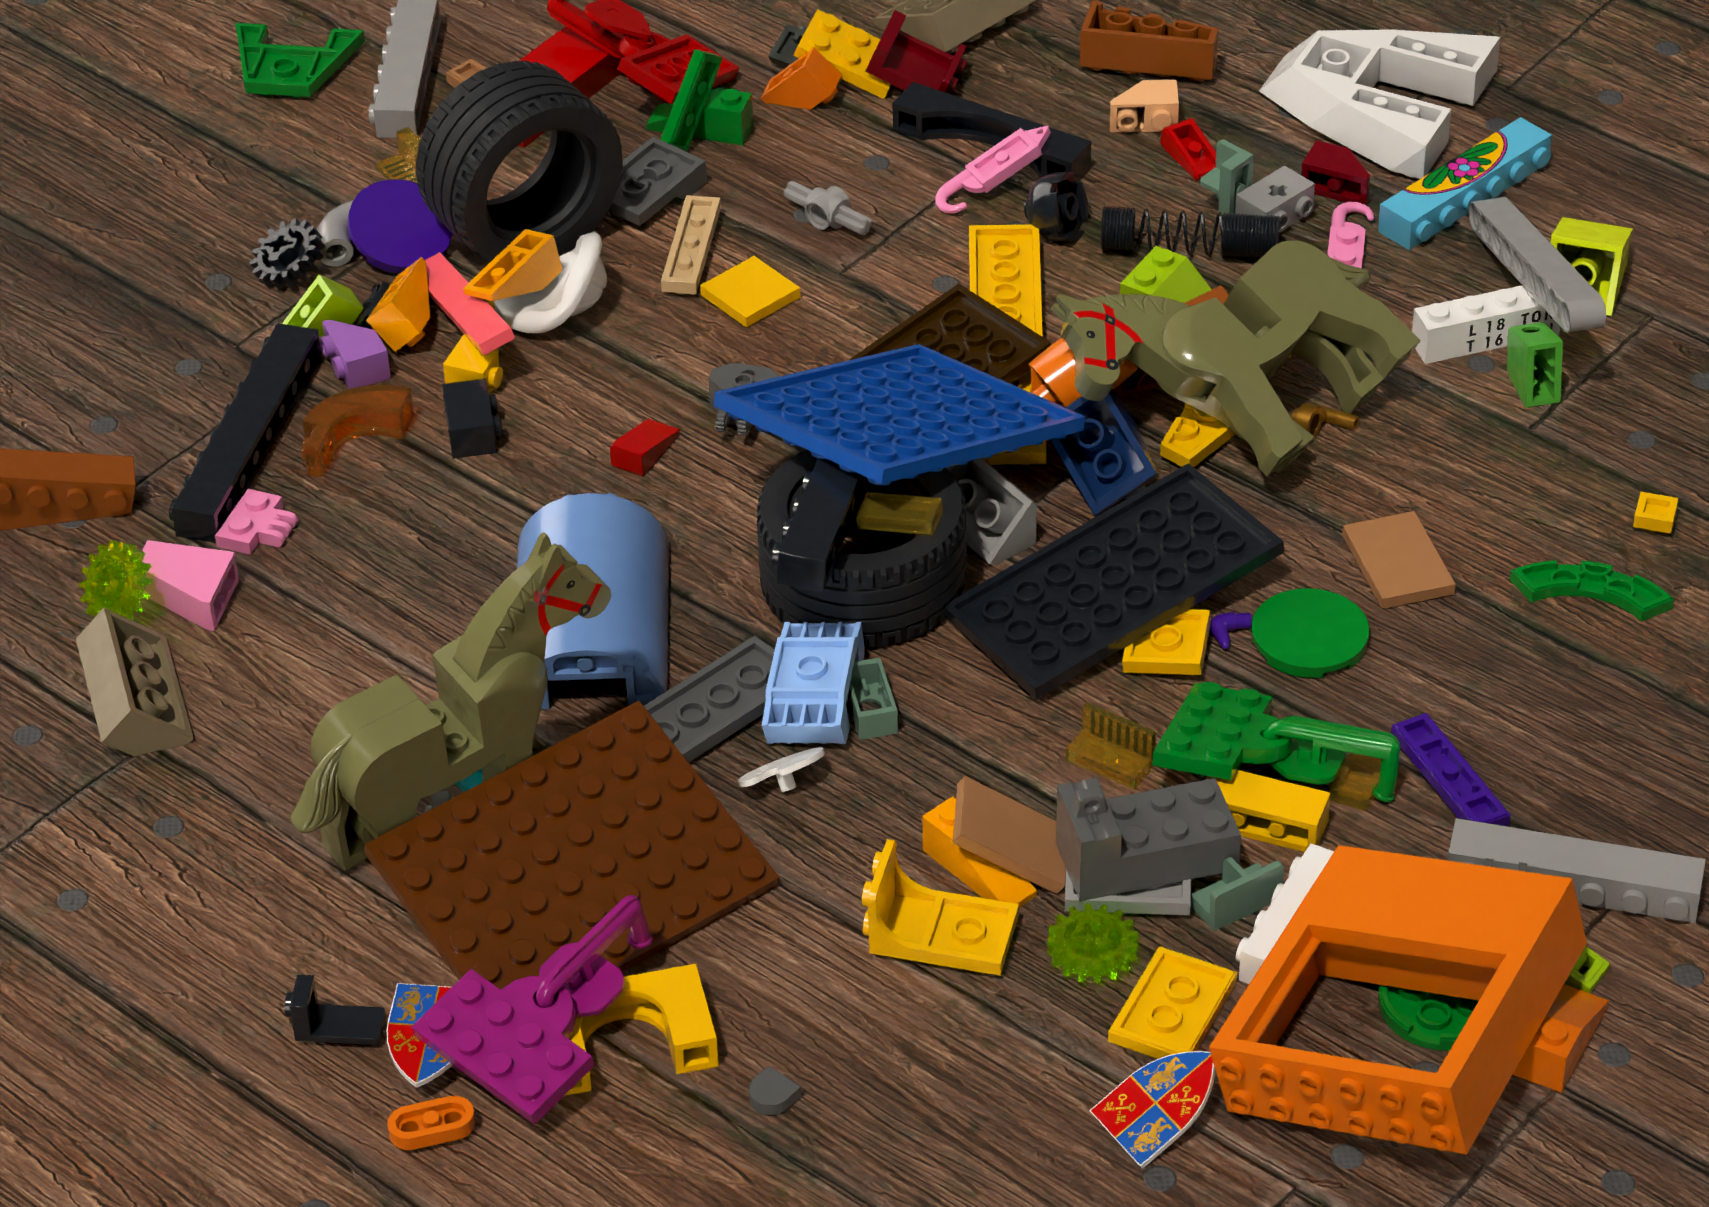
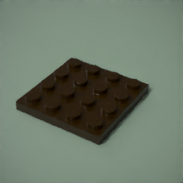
M958 283L849 360L920 344L1011 384L1030 370L1028 364L1052 344L1041 335Z

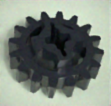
M295 218L289 226L282 221L278 230L275 231L270 228L268 229L269 236L267 238L258 239L261 247L252 250L251 253L256 258L250 261V265L254 268L252 271L254 275L267 288L270 289L275 285L278 290H282L285 283H288L292 288L295 286L296 279L301 278L305 281L307 279L306 272L317 269L314 262L323 259V255L319 250L323 249L325 244L321 240V234L307 220L300 223Z

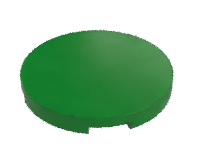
M1300 588L1276 594L1259 606L1252 619L1251 640L1252 644L1267 659L1266 663L1278 671L1298 677L1321 678L1323 673L1332 672L1344 667L1349 669L1362 659L1368 648L1369 624L1363 611L1348 598L1327 590Z
M1379 985L1378 1006L1381 1016L1397 1035L1417 1046L1441 1051H1450L1479 1000Z

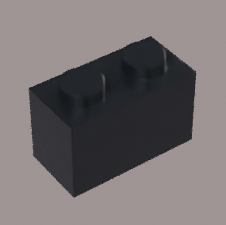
M486 379L442 384L452 459L497 453L495 438L502 437L499 416H492L498 414L495 392L488 393Z

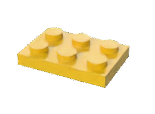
M817 9L793 56L800 58L814 47L842 74L840 79L882 99H885L892 85L865 72L880 39L868 34L863 29L856 28L837 19L834 15Z

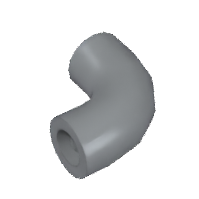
M353 201L340 204L328 212L317 227V231L322 236L321 240L325 244V247L319 250L323 255V259L320 260L327 266H342L350 261L353 256L354 249L347 232V218Z

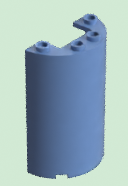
M610 493L566 495L542 507L527 521L521 531L518 542L517 569L527 561L539 535L545 532L550 538L551 545L554 543L562 545L578 562L577 564L588 565L611 590L610 602L599 615L593 618H583L577 615L571 621L549 630L546 637L544 663L548 673V681L626 678L628 706L637 701H640L643 706L668 691L669 542L663 527L643 507ZM548 683L541 710L549 709L550 696Z

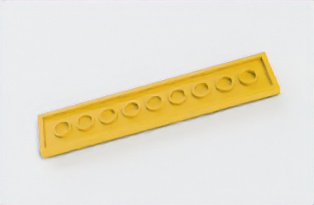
M1031 224L969 225L970 291L1043 337L1039 229ZM1031 370L1011 384L1030 392ZM1043 441L1040 445H1027L1019 447L1014 452L1004 451L994 454L992 458L983 459L990 465L1046 464V441Z

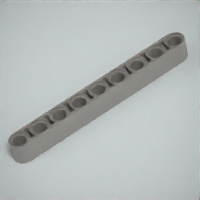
M1507 197L1470 202L1469 220L1474 233L1566 333L1603 328L1605 326L1606 309L1601 295Z

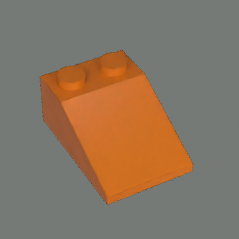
M1564 984L1513 1075L1562 1093L1609 1006V1000Z

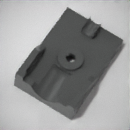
M652 136L623 160L619 187L608 210L610 218L615 215L621 223L626 219L641 226L675 197L685 200L686 195H693L708 182L706 161Z

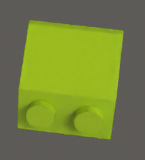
M1155 246L1120 283V294L1152 295L1182 303L1212 290L1186 256Z

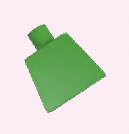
M1541 322L1510 327L1507 336V372L1525 408L1561 402L1562 339L1545 323Z

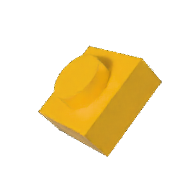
M1640 492L1633 527L1671 534L1679 498Z

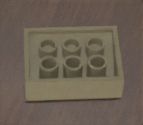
M905 0L872 20L875 26L885 30L894 10L907 15L900 29L901 31L948 54H952L957 51L960 43L979 39L983 36V30L1005 24L1006 17L1029 10L1028 5L1036 0Z

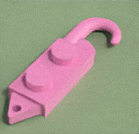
M1044 126L1023 131L1020 128L967 164L964 171L943 184L935 196V203L938 209L947 214L961 212L967 208V204L963 202L957 205H949L947 199L962 188L973 193L984 191L987 193L1042 155L1041 148L1051 133L1049 127Z
M1342 203L1335 208L1332 214L1327 255L1347 265L1362 268L1366 229L1355 223L1346 222V215L1354 212L1362 213L1367 217L1368 221H1373L1374 213L1368 206L1362 203Z

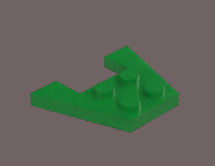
M235 23L245 93L264 96L311 97L365 42L364 30L333 29L325 47L265 44L269 36L266 24Z

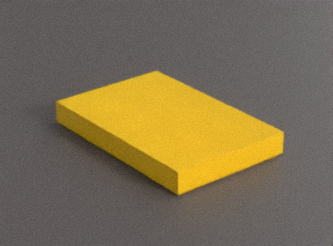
M1159 946L1109 1029L1108 1042L1156 1059L1176 1053L1198 1051L1237 983V972Z

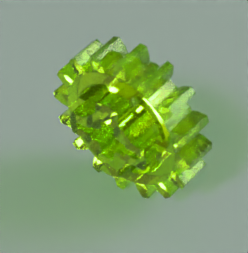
M113 540L109 541L108 546L100 544L98 545L99 555L89 554L88 556L91 563L90 567H82L81 571L86 575V581L80 582L79 587L84 588L86 593L80 598V601L89 604L86 609L88 615L96 617L103 608H106L133 621L132 611L141 613L143 611L140 603L141 599H149L150 597L148 592L145 591V586L150 585L153 579L146 577V572L151 568V564L142 562L146 554L143 551L136 550V545Z
M1085 903L1084 911L1080 912L1071 906L1069 907V917L1058 914L1056 916V925H1049L1047 954L1052 955L1053 967L1063 965V975L1065 977L1073 972L1077 973L1078 982H1083L1087 976H1093V980L1097 984L1101 982L1102 975H1107L1112 980L1117 979V969L1128 972L1130 970V961L1137 960L1139 933L1134 931V921L1132 919L1123 921V911L1120 909L1110 914L1106 904H1103L1099 910H1093L1090 903Z

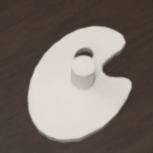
M818 747L805 750L763 765L738 779L740 787L751 786L776 775L781 792L794 789L797 786L792 772L822 758L825 755L824 749Z

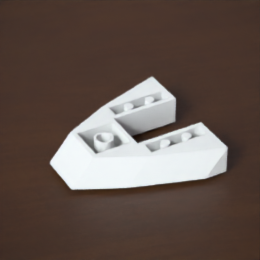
M1408 30L1317 31L1283 57L1259 92L1307 126L1388 170L1421 179L1427 175L1448 144L1451 109L1373 87L1377 81H1382L1396 87H1405L1423 92L1426 95H1435L1453 100L1459 104L1473 106L1497 71L1500 37Z

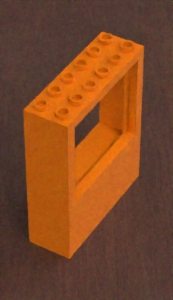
M1338 845L1209 1046L1227 1111L1467 1155L1587 945L1573 878ZM1319 975L1479 1000L1437 1073L1276 1046Z

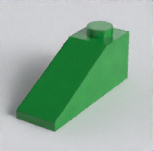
M723 88L711 90L693 137L743 146L753 128L752 93ZM674 103L657 105L646 124L647 130L663 132Z

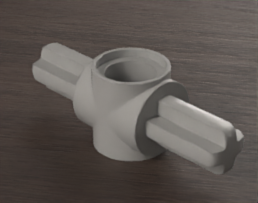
M795 181L787 183V188L784 190L785 198L804 206L805 215L810 224L815 228L825 230L829 226L834 229L844 226L861 235H866L869 232V228L872 226L871 218L851 209L850 199L840 187L830 186L828 189L816 187L812 190Z

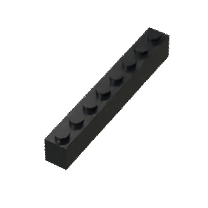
M277 323L270 337L265 338L258 358L253 359L247 377L244 382L241 381L239 383L235 398L231 404L226 406L223 419L219 426L212 430L208 445L204 451H200L196 466L192 473L185 477L180 494L170 504L169 518L174 522L176 537L216 543V533L251 486L322 358L318 329Z

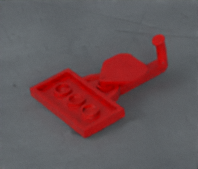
M548 0L547 11L552 18L613 57L621 58L617 70L625 74L628 81L637 86H644L654 93L656 99L664 103L673 104L675 102L694 49L723 57L688 34L670 40L661 34L650 31L644 15L621 0H597L587 4L584 12L566 0ZM611 31L622 33V38L618 37ZM723 57L712 88L734 80L740 67Z

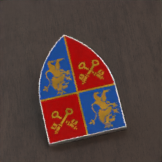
M397 983L387 1024V1045L392 1061L398 1071L416 1088L437 1078L453 1065L416 1038L411 1029V1026L451 988L449 986Z
M1204 1051L1182 1052L1152 1061L1131 1074L1089 1111L1143 1169L1176 1141L1202 1112L1210 1096L1216 1070L1211 1053Z

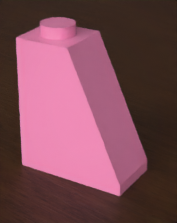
M147 540L141 554L135 556L132 566V573L134 577H137L141 595L210 631H215L239 582L235 552Z

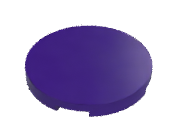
M390 179L373 183L364 188L355 197L350 206L347 218L348 237L366 257V261L379 269L400 274L420 257L426 260L439 252L444 256L449 248L452 232L427 208V205L423 202V197L419 193V187L415 182Z

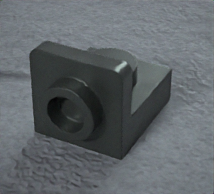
M786 24L768 55L771 63L786 68L798 58L793 55L807 27L800 26L798 28Z

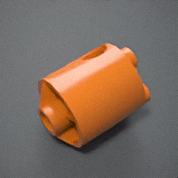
M1064 338L1058 339L1028 364L1031 370V393L1063 407H1067L1082 397L1074 383L1075 356ZM1126 360L1122 363L1120 375L1112 387L1113 390L1137 370L1133 362Z

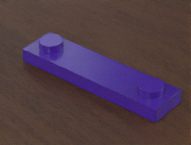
M1427 713L1392 725L1391 734L1397 737L1402 750L1458 819L1501 826L1510 825L1511 815Z

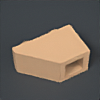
M1142 80L1110 101V133L1162 132L1164 127L1178 123L1179 100L1177 80Z

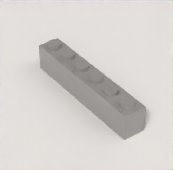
M398 0L396 7H391V26H387L386 30L387 45L382 47L383 64L378 65L379 84H374V104L369 106L370 124H375L377 138H417L441 24L439 0Z
M1458 818L1455 820L1448 852V861L1484 866L1485 858L1493 859V867L1518 870L1519 862L1527 863V872L1573 878L1578 904L1696 923L1706 861L1703 858Z

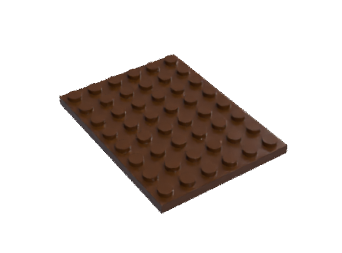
M640 701L621 709L366 843L364 848L367 858L458 980L472 969L500 990L515 980L528 976H539L540 967L559 948L569 943H578L628 895H634L640 900L649 933L652 936V942L648 947L640 949L630 946L627 942V936L630 933L628 927L600 955L619 968L621 972L630 969L777 887L780 878Z

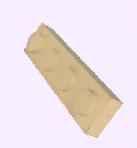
M686 195L661 278L662 292L697 294L721 211V200L719 197Z

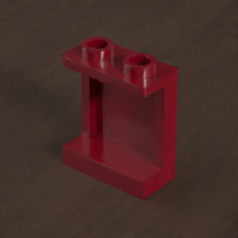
M894 10L865 72L904 91L912 82L952 94L958 81L957 78H959L967 62L966 59L962 58L966 46L960 43L955 55H950L900 30L907 15Z

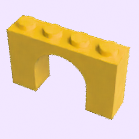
M696 964L624 977L625 987L621 995L605 1011L598 1015L576 1017L574 1030L568 1037L569 1040L586 1051L585 1043L587 1039L599 1027L616 1020H641L654 1025L665 1035L676 1075L719 1067L717 1037ZM590 1071L564 1096L592 1091Z

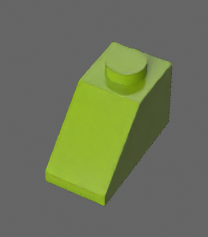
M319 274L282 324L318 329L320 339V337L324 336L322 321L333 320L352 325L364 307L350 288Z

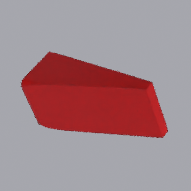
M1193 118L1163 128L1160 138L1161 145L1196 181L1216 167V151Z
M651 419L645 420L613 442L610 446L611 465L644 476L679 436L680 429Z

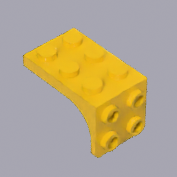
M887 839L883 851L875 853L872 866V876L874 878L872 882H865L862 893V906L868 907L863 922V935L869 936V953L1001 976L1019 917V904L924 887L913 881L903 872L897 860L896 840Z

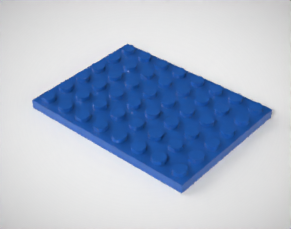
M920 344L716 391L713 406L727 412L728 416L732 419L745 420L755 425L756 430L760 432L773 433L783 438V442L788 445L801 446L811 451L812 456L820 459H829L839 464L840 469L847 472H857L867 477L870 483L880 486L890 485L891 481L903 478L913 479L918 474L929 471L939 472L944 467L951 465H966L970 460L992 458L994 454L1000 452H1014L1019 447L1040 445L1043 441L1049 439L1066 438L1068 434L1083 431L1086 417Z

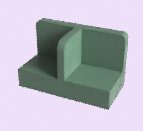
M1221 139L1216 144V167L1200 179L1201 186L1214 192L1215 197L1219 199L1218 213L1221 212L1222 216L1225 212L1226 214H1235L1236 194L1252 185L1254 158L1252 153L1224 139Z
M1233 858L1224 859L1222 880L1191 894L1190 907L1213 931L1223 928L1271 904L1275 888L1279 883L1283 884L1284 866L1277 860L1264 867L1258 862L1242 869Z

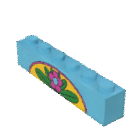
M1521 117L1382 202L1379 211L1378 232L1407 250L1413 249L1467 215L1470 202L1497 197L1509 187L1521 182L1525 177L1546 166L1551 158L1552 134Z

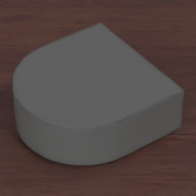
M770 1066L757 1075L749 1085L750 1104L755 1111L764 1115L780 1114L802 1097L800 1085Z

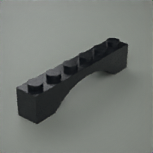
M912 82L892 103L893 131L920 140L963 139L995 146L1020 128L1023 131L1045 126ZM1049 127L1051 133L1041 148L1042 155L1028 165L1036 172L1039 178L1051 173L1074 172L1076 175L1073 178L1075 182H1079L1091 169V141Z

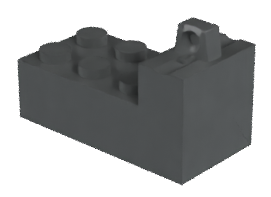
M1097 777L1078 783L1070 782L1057 785L1056 845L1079 901L1220 874L1223 870V860L1229 857L1233 858L1239 865L1241 833L1216 778L1106 799Z

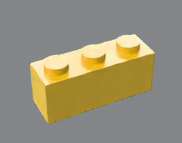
M1240 770L1236 771L1232 780L1216 778L1242 837L1305 852L1311 843L1319 846L1329 821L1330 792ZM1207 776V777H1206V780H1207V779L1216 778V777Z

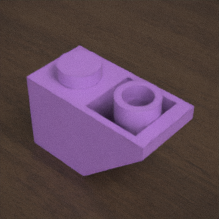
M333 320L322 321L324 336L319 339L325 358L331 357L332 367L337 379L343 378L350 391L391 379L388 352L375 330Z

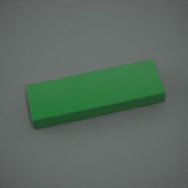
M694 49L660 140L686 152L688 151L723 57Z

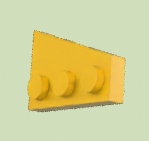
M1185 403V408L1180 417L1175 418L1160 444V456L1181 467L1188 463L1195 467L1236 433L1213 416Z

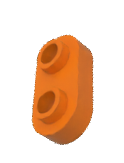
M447 1096L400 1107L393 1111L388 1118L389 1139L394 1146L403 1150H415L462 1139L468 1136L475 1127L473 1105L464 1097Z

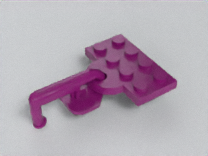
M628 895L623 898L578 943H569L559 948L540 967L539 976H528L515 980L500 990L470 969L411 1026L414 1036L535 1125L595 1066L592 1056L569 1040L568 1037L574 1030L576 1017L602 1013L624 990L625 980L621 970L600 955L628 927L630 933L627 936V942L630 946L640 949L651 944L652 936L649 933L640 900L634 895Z

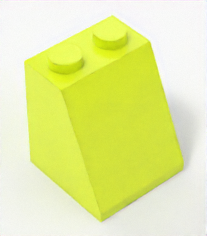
M1562 217L1551 235L1550 243L1601 295L1605 304L1606 315L1612 316L1628 262L1633 229Z

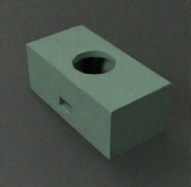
M881 658L855 661L847 703L859 740L898 734V711ZM865 702H876L881 708L861 712L859 706Z

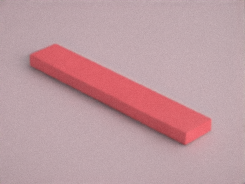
M440 252L425 260L429 296L483 355L514 340L515 336L511 327L484 299L464 294L463 288L468 284L467 280Z

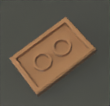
M1415 511L1343 525L1342 536L1381 609L1455 594L1456 584Z
M964 776L957 784L953 843L1058 894L1065 887L1066 867L1056 845V821Z

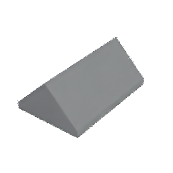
M983 458L970 460L966 465L946 467L955 476L964 493L966 545L987 563L995 566L1036 544L1037 503Z

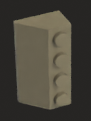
M103 608L76 638L101 742L112 750H120L132 756L189 744L194 737L166 636L109 609Z

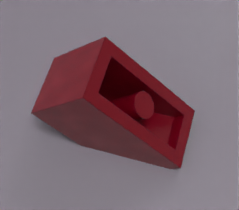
M1316 140L1302 162L1301 176L1315 183L1314 194L1343 202H1358L1367 206L1370 174L1349 148Z

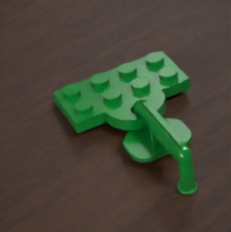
M1195 682L1153 751L1152 766L1232 780L1241 763H1268L1283 777L1310 784L1333 782L1346 760V752L1381 758L1378 784L1372 788V793L1381 801L1392 802L1395 799L1394 791L1398 777L1400 742L1397 737L1388 732L1299 716L1279 719L1269 715L1272 696L1262 695L1253 689L1234 690L1223 688L1215 682Z

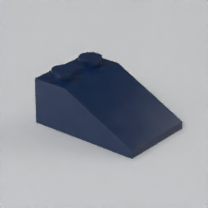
M1111 389L1107 397L1101 401H1091L1082 396L1065 407L1086 416L1083 431L1068 434L1063 439L1053 438L1050 440L1095 516L1102 514L1159 475L1135 421L1115 390Z

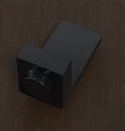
M297 975L293 992H287L285 997V1016L292 1019L295 1041L369 1045L380 1043L386 1018L383 1007L318 1004L314 975Z

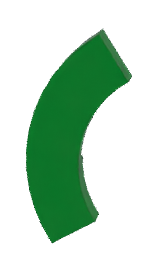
M1557 560L1537 562L1510 570L1509 580L1531 603L1558 596L1589 597L1614 604L1635 616L1640 622L1673 609L1674 598L1666 591L1637 574L1633 578L1613 571L1612 565L1583 560L1581 565H1557Z

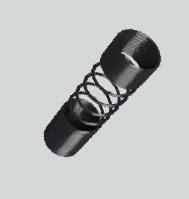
M1104 206L1101 222V250L1137 252L1146 219L1148 244L1151 251L1153 247L1149 210L1147 208L1144 209L1137 244L1134 248L1135 208H1120V206L1118 208L1116 206L1110 208V206ZM1164 209L1160 218L1155 246L1159 244L1165 218L1167 249L1175 252L1183 218L1185 247L1187 254L1190 256L1196 245L1201 221L1204 252L1208 257L1211 255L1220 219L1221 257H1242L1243 259L1245 257L1250 259L1253 257V259H1259L1279 243L1280 216L1248 215L1247 213L1245 215L1243 213L1237 215V213L1226 214V212L1222 216V213L1219 212L1216 216L1208 252L1204 213L1202 211L1199 212L1191 250H1189L1186 213L1182 210L1171 250L1167 210Z

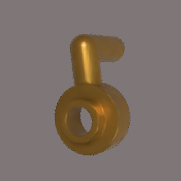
M1303 403L1291 415V419L1312 434L1314 439L1320 430L1322 422L1356 430L1360 420L1359 416L1310 403Z

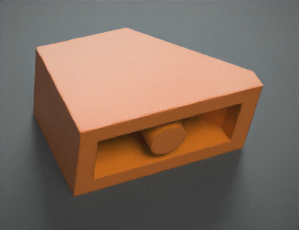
M813 47L771 78L760 99L768 104L811 110L819 103L827 104L835 97L838 92L836 86L842 74Z

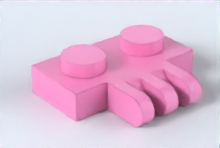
M247 489L216 533V545L220 548L249 555L252 554L259 543L280 547L284 543L285 538L291 533L292 528L297 524L298 517L292 512L282 510L284 508L282 496Z

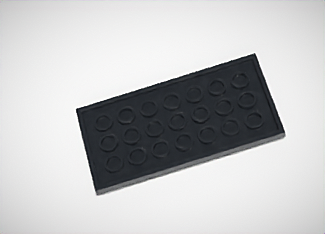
M1188 463L953 599L950 603H946L943 606L945 608V618L1037 700L1284 553V541Z

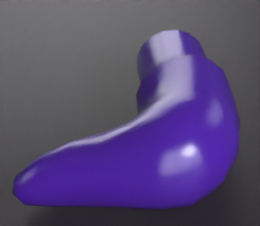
M1229 612L1212 618L1210 631L1224 650L1228 649L1230 645L1228 631L1251 628V614Z

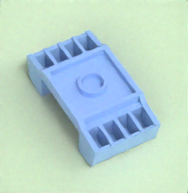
M784 622L781 636L777 638L766 687L762 728L767 744H846L850 730L846 701L854 662L864 659L865 647L862 622Z

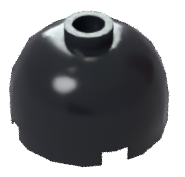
M1057 172L1043 176L1033 184L1024 203L1025 217L1031 225L1039 229V236L1048 241H1077L1085 231H1078V229L1080 228L1081 221L1088 219V199L1082 181L1075 182L1073 176L1076 174L1074 172Z

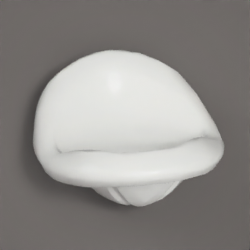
M592 232L580 236L576 241L575 249L559 256L563 271L543 290L495 300V311L511 329L525 333H545L560 326L570 316L580 314L592 307L601 297L603 288L607 284L605 267L600 258L603 243L600 235Z

